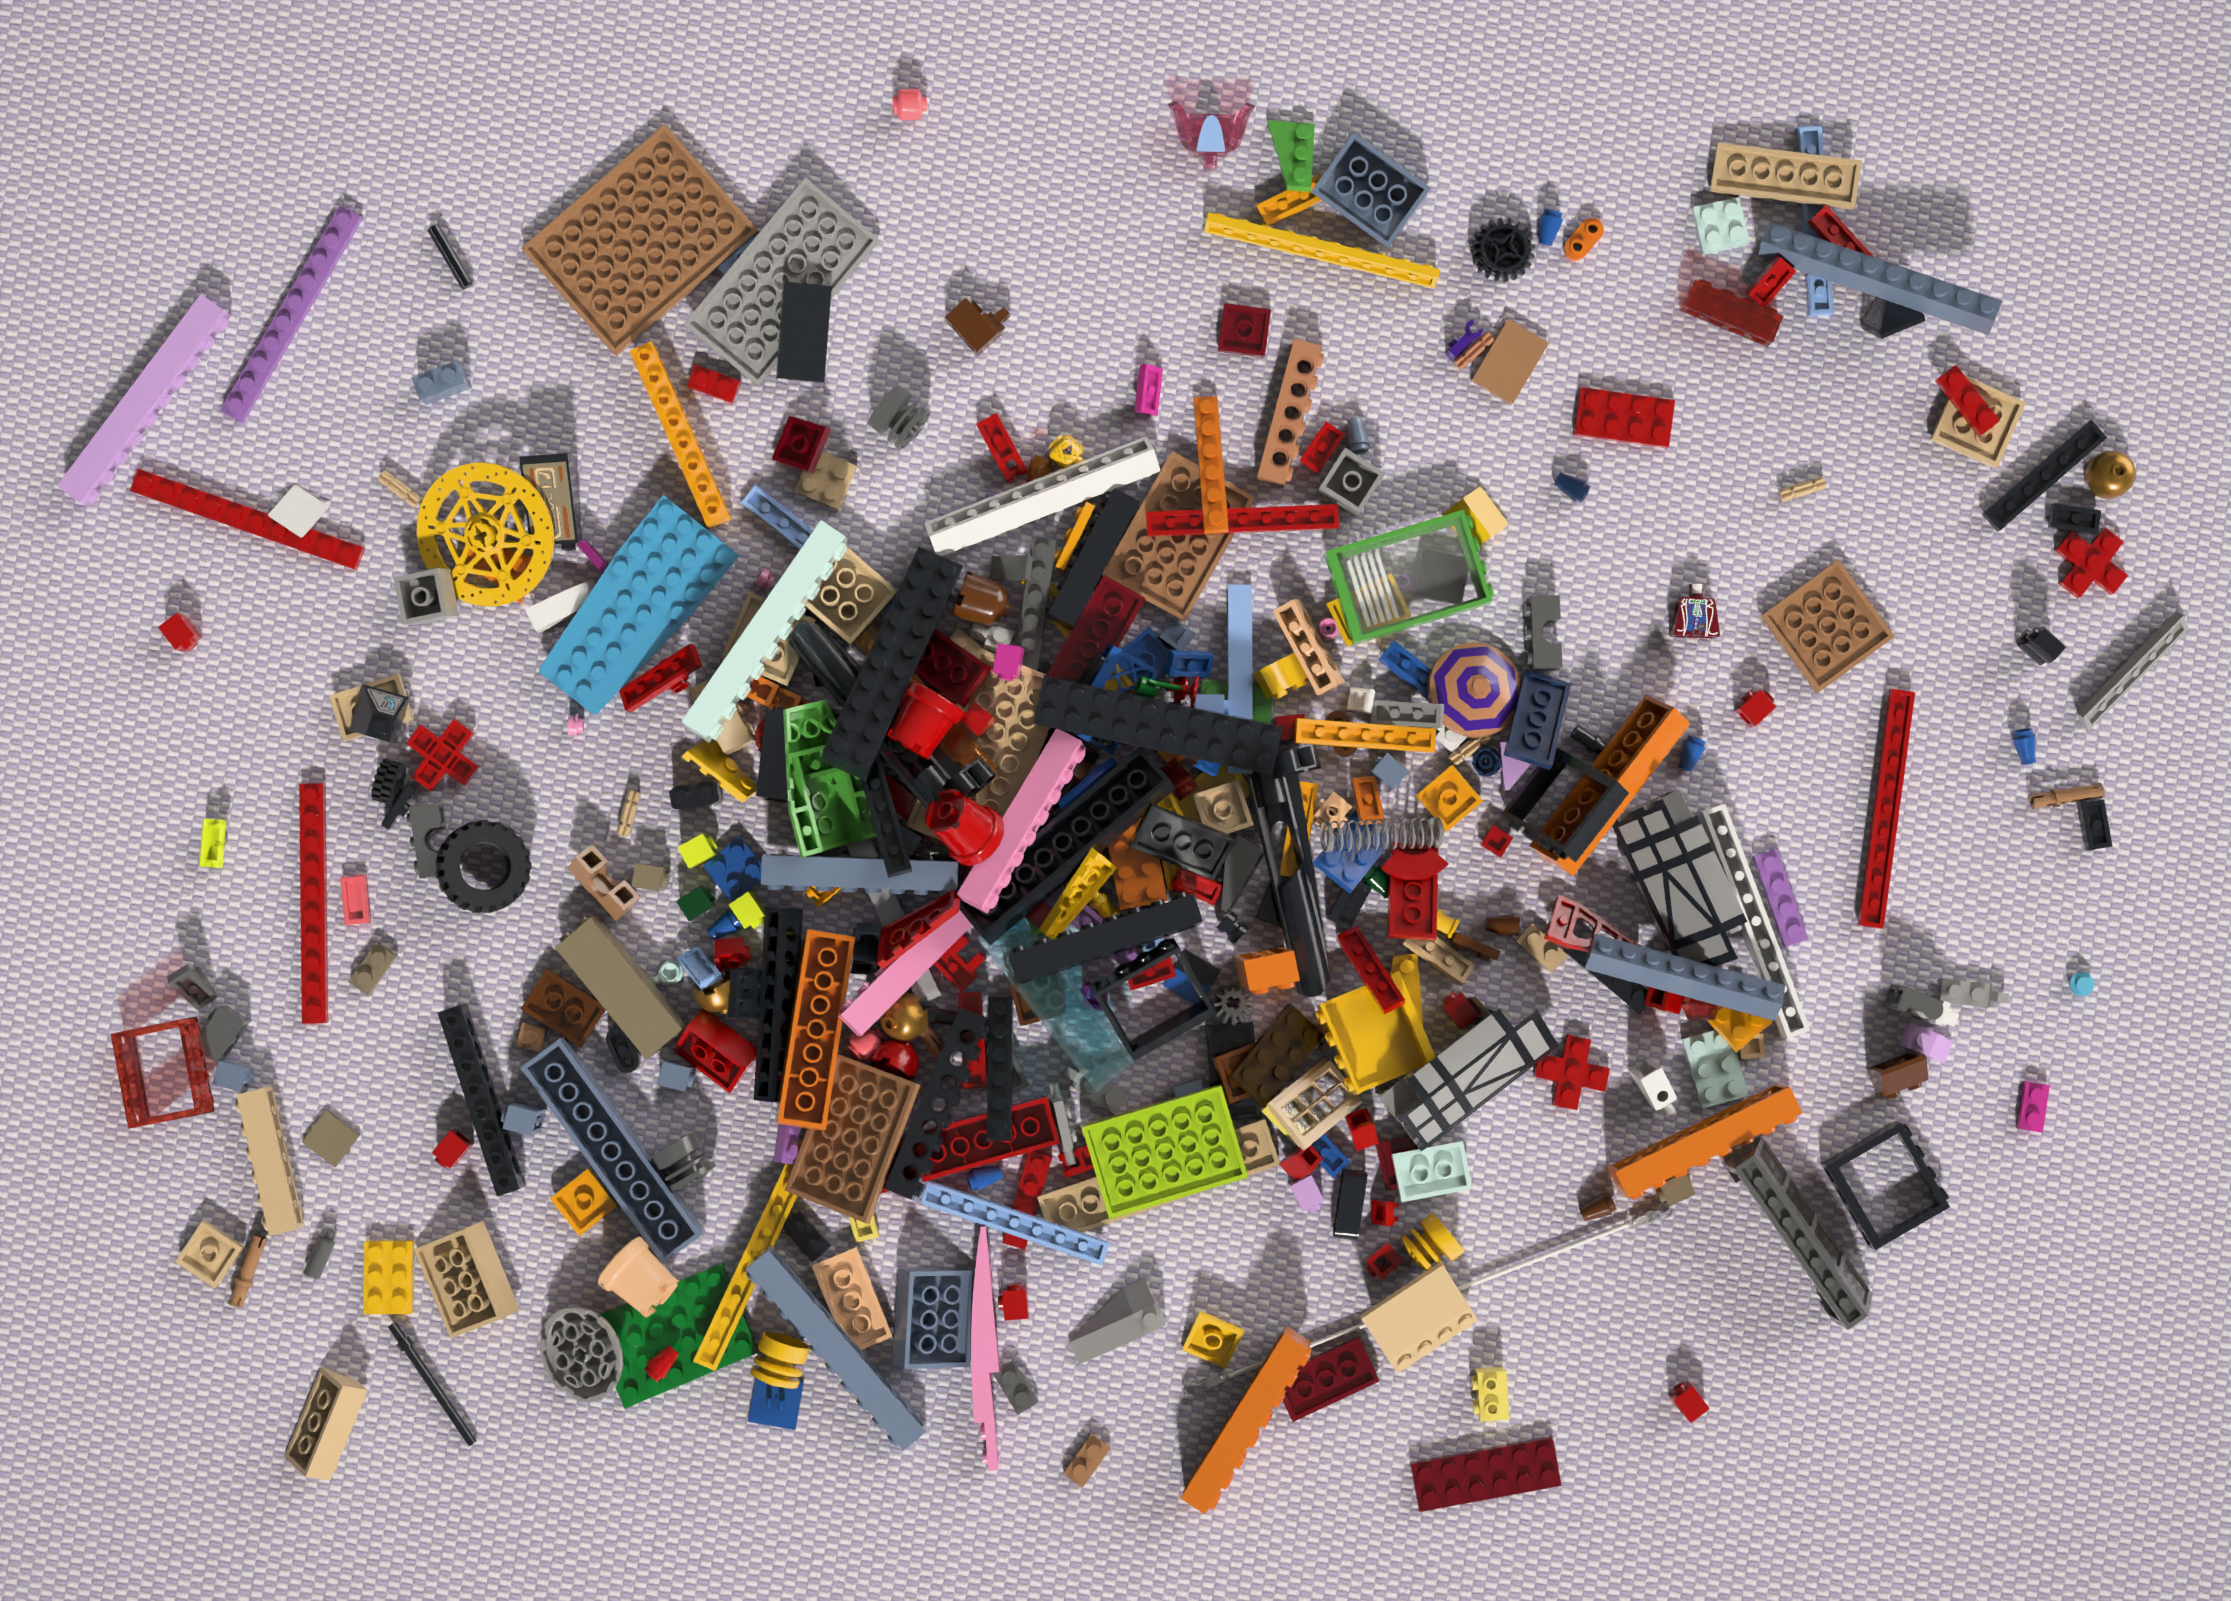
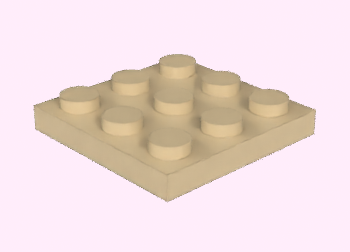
M1966 376L2000 422L1978 437L1951 401L1947 399L1930 440L1996 469L2000 464L2026 402Z
M751 592L748 593L721 656L722 659L726 658L766 598ZM803 614L799 621L796 619L791 624L793 629L785 641L781 639L777 644L779 650L772 660L767 659L764 663L765 670L762 676L789 686L801 658L789 644L792 632L799 622L815 624V619Z

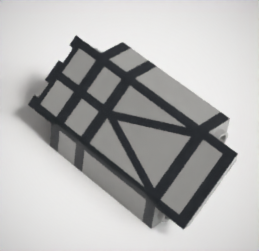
M1680 789L1664 793L1620 815L1612 825L1621 844L1617 848L1665 950L1671 952L1672 955L1712 966H1719L1738 959L1726 933L1732 934L1741 930V925L1748 921L1698 816L1691 815Z
M1487 1006L1486 1008L1491 1014L1414 1074L1410 1072L1388 1090L1382 1087L1376 1092V1095L1421 1152L1559 1047L1538 1010H1535L1513 1027L1511 1024L1513 1019L1505 1009Z

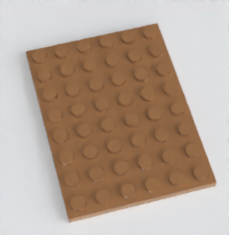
M664 124L521 249L617 357L713 274L720 265L743 245L758 235L759 230Z

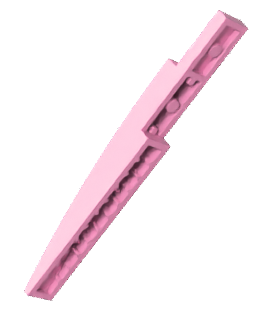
M981 1225L972 1304V1397L974 1423L984 1422V1425H980L981 1440H986L987 1448L982 1450L983 1463L988 1464L989 1471L999 1469L991 1373L999 1372L1000 1363L987 1226Z

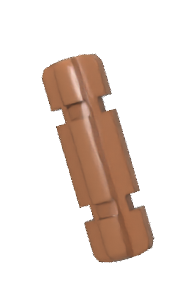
M1488 331L1484 332L1479 337V340L1476 339L1462 352V355H1458L1453 360L1454 365L1459 370L1465 368L1469 364L1468 362L1474 360L1484 351L1485 346L1488 347L1493 343V336Z

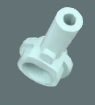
M669 960L662 964L657 974L649 978L655 985L661 982L674 984L682 979L684 970L678 961Z

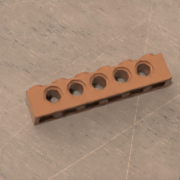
M1295 338L1293 340L1256 478L1258 481L1284 487L1286 481H1291L1294 468L1290 467L1292 458L1297 459L1300 445L1296 444L1298 435L1303 436L1306 422H1302L1304 413H1309L1312 399H1308L1310 390L1315 391L1318 376H1314L1316 367L1321 368L1324 354L1320 353L1321 345ZM1299 363H1306L1310 371L1301 373L1298 371L1297 365ZM1296 385L1300 386L1304 394L1295 396L1292 394L1291 388ZM1292 408L1296 410L1298 416L1295 419H1289L1285 415V410ZM1282 431H1287L1291 435V440L1283 442L1279 439L1278 434ZM1276 454H1281L1285 458V463L1283 465H1276L1272 457Z

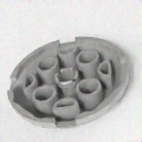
M572 1306L554 1313L545 1323L544 1336L540 1338V1354L546 1373L560 1391L565 1390L573 1395L575 1400L592 1402L602 1399L616 1387L623 1370V1352L616 1332L605 1318L585 1307Z

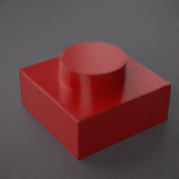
M1492 825L1480 846L1501 858L1514 837Z

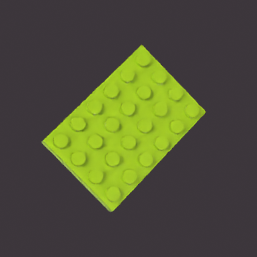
M1221 1084L1082 1125L1109 1219L1248 1178Z

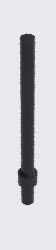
M396 1321L389 1325L388 1329L398 1342L396 1345L401 1352H405L468 1447L474 1444L477 1440L412 1346L414 1343L411 1338L405 1336Z

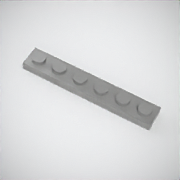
M2175 612L2170 618L2166 619L2162 626L2153 635L2148 637L2141 648L2134 652L2129 660L2120 669L2116 670L2103 686L2098 688L2091 699L2080 707L2076 714L2083 727L2091 730L2189 630L2183 615Z

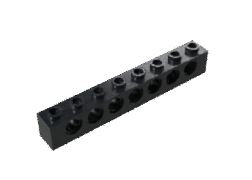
M765 907L754 1100L778 1102L800 962L803 909Z
M462 1004L437 1012L496 1196L519 1190L525 1187L526 1184L509 1132L506 1129H502L504 1122H501L502 1110L468 1005Z
M961 1007L959 1008L884 1189L912 1201L916 1197L920 1198L925 1184L922 1183L925 1174H930L934 1165V1161H932L934 1152H939L943 1144L944 1138H941L944 1128L948 1129L953 1119V1116L950 1115L951 1111L961 1101L963 1095L960 1092L963 1083L967 1084L972 1071L969 1068L972 1061L976 1062L980 1055L981 1048L978 1046L981 1039H986L991 1026L988 1025L989 1020L986 1017ZM968 1031L974 1034L973 1040L970 1043H963L961 1041L962 1035ZM956 1054L964 1055V1062L960 1066L952 1064V1058ZM948 1076L954 1077V1086L949 1089L944 1088L943 1080ZM937 1099L945 1100V1108L941 1111H935L933 1108V1104ZM929 1121L935 1122L936 1130L931 1134H926L924 1132V1125ZM919 1144H925L927 1148L925 1155L917 1157L914 1153L915 1147ZM909 1167L917 1169V1175L912 1180H908L905 1177V1171Z

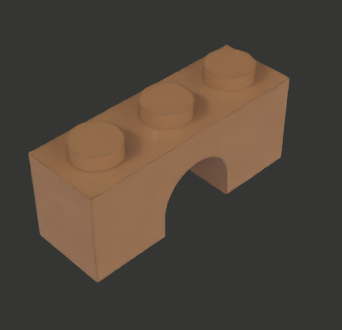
M592 844L578 854L567 869L616 922L633 909L641 897L626 880L617 883L609 876L606 870L607 859Z

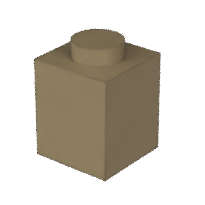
M635 863L631 887L654 891H664V887H668L670 873H667L666 867Z
M1687 1174L1679 1178L1673 1176L1666 1180L1667 1184L1655 1189L1659 1201L1666 1203L1668 1206L1696 1195Z

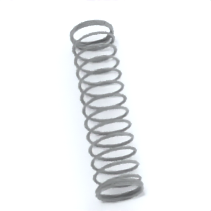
M1425 817L1421 820L1413 818L1411 821L1408 818L1402 821L1396 818L1394 821L1386 819L1384 822L1381 819H1378L1376 822L1369 819L1367 822L1359 820L1357 823L1354 820H1351L1349 823L1345 820H1342L1340 823L1337 821H1332L1331 823L1324 821L1320 828V841L1325 852L1333 851L1334 833L1332 824L1336 823L1338 825L1336 845L1337 849L1341 851L1343 849V833L1340 826L1342 823H1346L1345 845L1347 850L1350 851L1352 849V832L1349 825L1351 822H1354L1356 824L1354 845L1356 850L1359 851L1362 838L1358 825L1360 822H1363L1365 824L1363 845L1368 850L1371 844L1368 823L1373 822L1372 845L1377 850L1380 837L1376 824L1378 821H1381L1383 823L1381 845L1386 850L1389 837L1385 824L1387 821H1390L1392 823L1390 828V845L1392 849L1397 847L1398 837L1399 845L1402 849L1405 848L1407 839L1409 847L1413 849L1415 838L1418 847L1422 848L1424 845V830L1421 821L1426 820V845L1428 848H1431L1432 845L1435 848H1439L1444 840V828L1439 817H1431L1429 820ZM1405 820H1408L1410 822L1407 836L1405 826L1403 824ZM1414 820H1417L1419 822L1417 826L1416 836L1414 826L1412 824ZM1396 821H1400L1401 823L1398 837L1396 826L1394 824ZM1435 821L1437 822L1439 827L1438 845L1436 844L1434 838ZM1326 824H1327V827H1328V832H1327V846H1328V848L1326 847V844H1325V827H1326ZM1428 826L1430 827V828H1429V835H1430V840H1431L1430 846H1429V844H1428V838H1427ZM1402 827L1404 831V846L1401 843ZM1411 827H1412V831H1413V845H1412V846H1411V844H1410V828H1411ZM1419 827H1421V831H1422V844H1421V846H1420V844H1419V836H1418V834H1419ZM1375 828L1377 832V847H1375L1374 843ZM1384 828L1386 832V847H1384L1383 843ZM1393 828L1395 831V846H1393L1392 843ZM1357 829L1359 833V848L1356 843ZM1366 829L1368 832V847H1366L1365 843ZM1339 830L1341 834V848H1339L1338 844ZM1348 830L1350 834V848H1348L1347 843Z

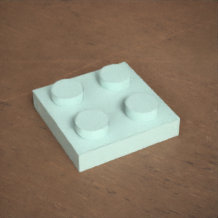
M1740 197L1700 205L1691 209L1701 255L1750 244Z

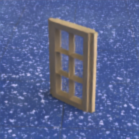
M1327 1057L1267 1104L1269 1111L1303 1151L1362 1103L1359 1095H1353L1352 1091L1348 1092L1343 1080L1345 1077Z

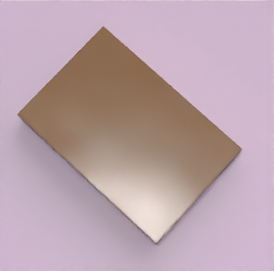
M1508 319L1471 382L1512 405L1549 343Z

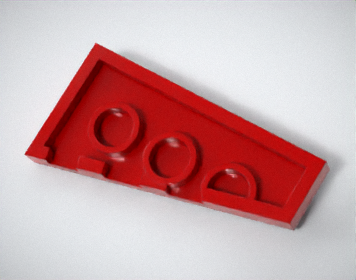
M953 889L882 927L876 964L884 969L956 915L960 907L958 891Z

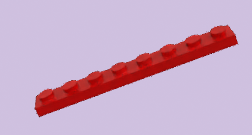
M1338 504L1227 508L1228 532L1212 534L1339 529ZM1202 510L1146 512L1147 537L1208 535L1204 534Z

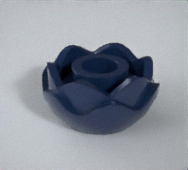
M1492 747L1480 748L1475 752L1472 765L1481 776L1495 775L1502 765L1501 755Z

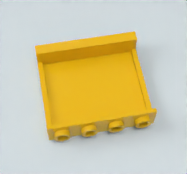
M1400 971L1391 974L1390 977L1405 998V1005L1385 1015L1365 985L1316 1005L1318 1009L1315 1011L1316 1017L1320 1024L1325 1025L1327 1033H1325L1326 1041L1330 1047H1334L1337 1054L1334 1056L1335 1062L1339 1069H1343L1346 1076L1343 1079L1348 1092L1352 1091L1353 1095H1358L1363 1091L1421 1068L1435 1057Z

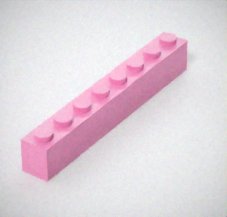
M1060 729L1054 731L1002 818L1004 821V836L1000 846L984 862L973 866L959 889L957 895L964 902L985 913H988L990 908L995 907L999 899V893L1011 880L1012 871L1015 866L1018 867L1024 857L1023 853L1027 846L1034 842L1039 826L1046 822L1049 809L1052 804L1058 802L1061 795L1060 791L1064 784L1071 780L1076 764L1083 760L1086 747L1081 740Z
M959 910L956 915L884 969L880 967L874 973L876 978L871 983L866 981L857 990L859 995L853 1001L849 998L840 1007L842 1012L838 1017L857 1036H862L972 924Z

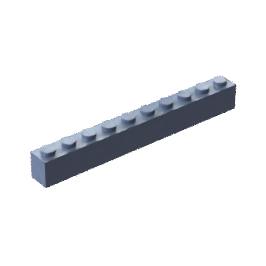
M1771 222L1768 225L1759 249L1758 257L1772 261L1778 255L1796 270L1989 335L2003 302L2002 300Z
M771 1245L748 1262L746 1267L748 1278L754 1284L758 1283L763 1288L762 1293L769 1302L774 1301L779 1307V1314L786 1321L789 1319L795 1325L793 1328L797 1335L802 1339L805 1337L808 1340L811 1351L817 1357L821 1355L826 1361L825 1366L829 1372L840 1377L843 1388L848 1393L853 1392L858 1398L856 1402L864 1411L868 1410L872 1414V1420L879 1429H885L889 1434L887 1436L889 1441L895 1447L899 1446L904 1451L926 1433L924 1422Z

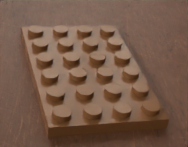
M1172 451L1103 571L1102 576L1110 577L1145 597V601L1185 623L1235 533L1147 537L1146 512L1202 510L1199 465ZM1225 481L1227 508H1250L1255 497Z
M837 1054L826 1130L807 1129L784 1191L870 1224L920 1084Z

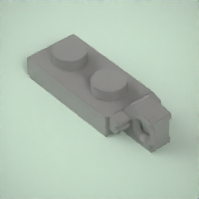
M1940 978L1938 1000L1952 1004L1985 1008L1994 1007V1001L2008 1003L2009 993L1996 992V986L1991 984Z
M1068 1066L1063 1075L1073 1080L1071 1086L1076 1091L1115 1115L1128 1096V1093L1089 1069L1086 1070L1082 1067L1078 1072Z

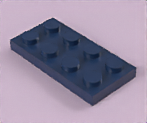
M1526 669L1522 676V683L1513 713L1504 756L1550 770L1555 756L1571 683Z

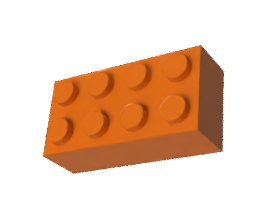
M1141 819L1108 846L1111 863L1117 867L1113 876L1120 910L1150 905V903L1164 899V902L1168 901L1160 859L1131 848L1128 844Z

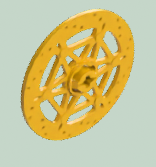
M477 462L461 465L449 470L429 488L422 500L417 517V541L420 554L427 569H450L455 597L467 603L479 606H500L517 601L530 593L540 583L551 563L554 549V529L549 510L534 486L523 476L507 467L493 463ZM471 482H493L505 487V492L502 496L474 492ZM457 490L460 499L446 520L439 521L437 515L442 503L452 491ZM478 498L495 500L496 504L486 512ZM518 499L526 506L532 518L535 534H528L514 505ZM469 500H471L475 508L478 510V515H472ZM463 505L467 522H453L454 517ZM504 505L505 509L499 520L494 516V513ZM509 513L512 514L519 531L505 527ZM464 527V536L452 532L451 528ZM506 534L520 538V542H506ZM436 535L443 536L456 563L453 570L447 566L440 554ZM452 538L466 543L461 557ZM517 547L516 553L507 564L503 548ZM526 548L532 549L533 556L528 567L514 580L510 573L511 569ZM471 549L476 553V556L466 564L465 562ZM495 553L498 554L501 569H499L491 557ZM484 557L492 571L475 569L474 566ZM468 573L496 577L499 587H478L466 582L465 578Z

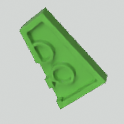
M1268 120L1267 128L1273 140L1274 151L1277 153L1286 190L1311 192L1315 124Z

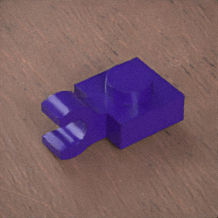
M1473 320L1466 324L1464 328L1465 335L1461 339L1456 336L1448 344L1449 351L1446 356L1452 362L1473 340L1479 338L1483 333L1482 328L1477 333L1470 331V327L1474 323Z

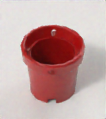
M911 680L905 690L906 697L886 735L895 741L898 740L907 749L929 760L933 751L954 724H958L965 713L940 694Z
M948 789L939 793L938 795L941 798L936 803L931 801L927 807L925 824L947 846L949 855L960 864L973 866L984 862L997 850L1004 836L1002 816L989 806L979 805L957 789Z

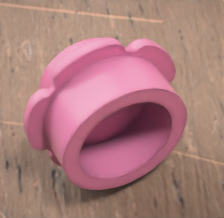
M764 568L753 583L759 587V591L763 588L768 590L775 579L772 577L773 571L769 572Z
M1324 617L1318 621L1316 629L1324 640H1332L1334 636L1339 634L1337 624L1332 617Z
M578 714L568 717V735H575V738H577L578 734L584 731V719H579Z

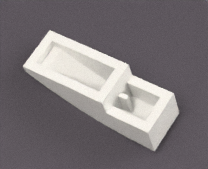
M592 579L525 609L535 630L541 633L560 622L573 618L595 586V580Z

